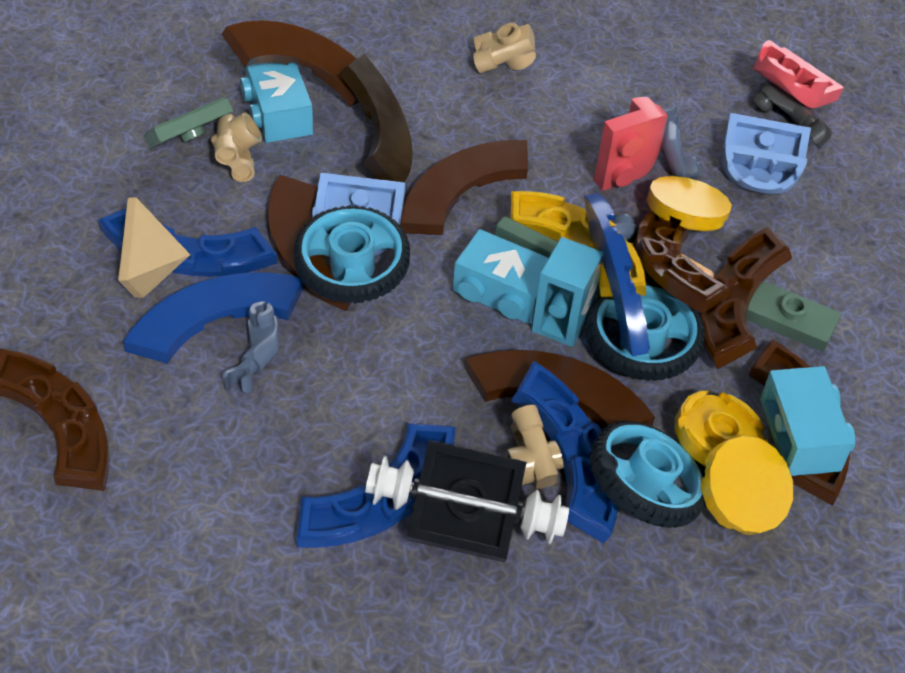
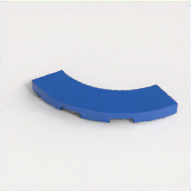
M600 193L584 195L590 239L597 250L604 252L602 262L615 304L622 345L632 356L648 354L650 345L640 294L636 293L632 279H630V270H632L633 265L624 236L621 233L618 234L616 227L611 226L609 223L610 220H615V214L606 198Z
M126 209L98 219L100 230L120 250H122ZM163 225L190 254L172 273L214 277L248 273L277 264L276 252L256 227L231 234L202 235L200 239L177 235L173 228Z
M267 272L230 274L198 282L170 295L148 311L135 324L123 341L125 352L168 364L176 351L187 340L204 330L205 324L229 315L233 319L249 317L248 311L252 304L260 301H265L266 304L270 303L274 308V315L277 318L289 320L304 289V283L300 277Z
M533 361L511 401L520 407L536 405L544 425L543 429L552 441L555 440L559 446L567 482L565 507H569L567 522L604 544L612 534L617 518L618 505L613 503L606 493L603 492L594 478L591 470L592 467L590 466L591 446L601 432V429L597 423L592 424L577 405L580 399L555 375Z
M408 423L403 445L389 464V467L399 469L406 460L409 461L414 472L412 478L414 483L415 478L420 479L428 441L432 440L454 445L456 427ZM364 486L329 496L302 497L297 547L319 548L338 546L374 536L407 518L413 512L415 499H411L412 493L409 492L407 502L398 510H395L392 498L383 496L376 505H373L374 494L365 493L366 487Z

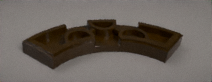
M363 54L340 73V77L346 82L359 101L365 116L372 119L374 123L375 133L371 136V150L363 165L375 179L405 182L411 170L413 155L409 128L402 109L389 85L369 58Z

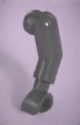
M774 84L765 85L761 88L762 91L754 96L753 101L765 113L770 112L776 104L789 115L796 125L810 127V136L819 149L831 138L832 131L822 120L816 119V116L804 104Z

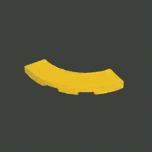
M511 191L512 220L558 242L561 237L597 250L590 239L586 209L565 202V197L531 191ZM609 221L611 226L616 227V225L612 221ZM625 239L633 265L632 270H630V279L634 283L636 293L640 294V296H646L645 275L640 258L632 243H628ZM602 262L598 281L601 297H613Z

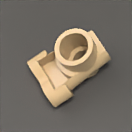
M508 23L500 27L496 33L490 31L474 37L476 52L473 54L479 73L496 69L497 65L506 62L511 70H521L531 65L536 58L535 36L529 24L518 27L516 23Z
M242 113L237 117L233 114L224 115L217 123V134L211 137V142L215 149V158L219 163L228 165L231 168V175L234 180L238 182L250 181L254 177L255 171L254 161L251 159L249 149L262 142L261 132L255 121L247 113Z
M536 405L520 407L511 414L514 423L510 427L517 446L506 450L507 458L527 462L522 486L533 482L537 490L555 485L558 479L557 470L564 467L559 446L555 440L546 441L543 432L544 425Z

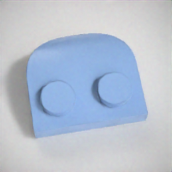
M730 113L721 155L722 169L732 183L744 189L767 194L784 193L796 185L805 169L808 160L806 154L811 128Z
M320 173L316 205L312 211L313 218L323 211L326 212L327 209L340 208V206L346 207L348 205L355 207V205H358V207L366 206V208L377 209L380 213L384 212L401 226L406 184L404 182ZM384 248L376 251L375 256L385 252L389 248Z

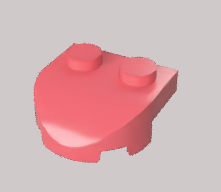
M770 40L763 44L752 68L810 108H818L837 101L844 89L843 86L787 48H781Z
M633 98L628 114L604 122L594 182L602 191L616 186H627L633 180L648 174L653 168L661 149L668 114L650 98Z

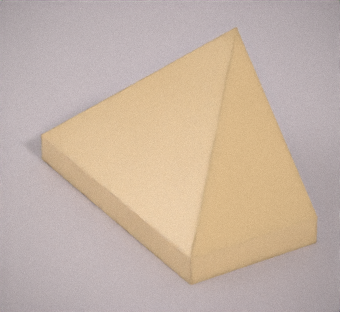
M137 197L128 198L118 281L133 297L144 298L188 258L190 254Z

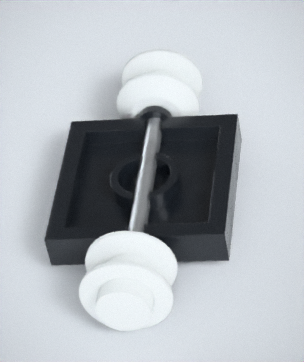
M432 440L428 441L420 479L415 478L414 483L412 482L414 472L409 461L406 460L397 469L389 467L387 456L384 455L381 465L371 464L365 493L374 494L373 505H376L382 496L392 498L395 510L401 508L407 502L409 492L412 493L411 499H415L407 541L504 563L507 560L514 522L519 523L521 518L520 528L525 539L528 540L535 531L545 533L547 544L551 545L554 535L563 537L569 514V507L561 506V495H558L552 503H547L541 500L539 490H535L526 498L523 507V502L519 501L527 462Z

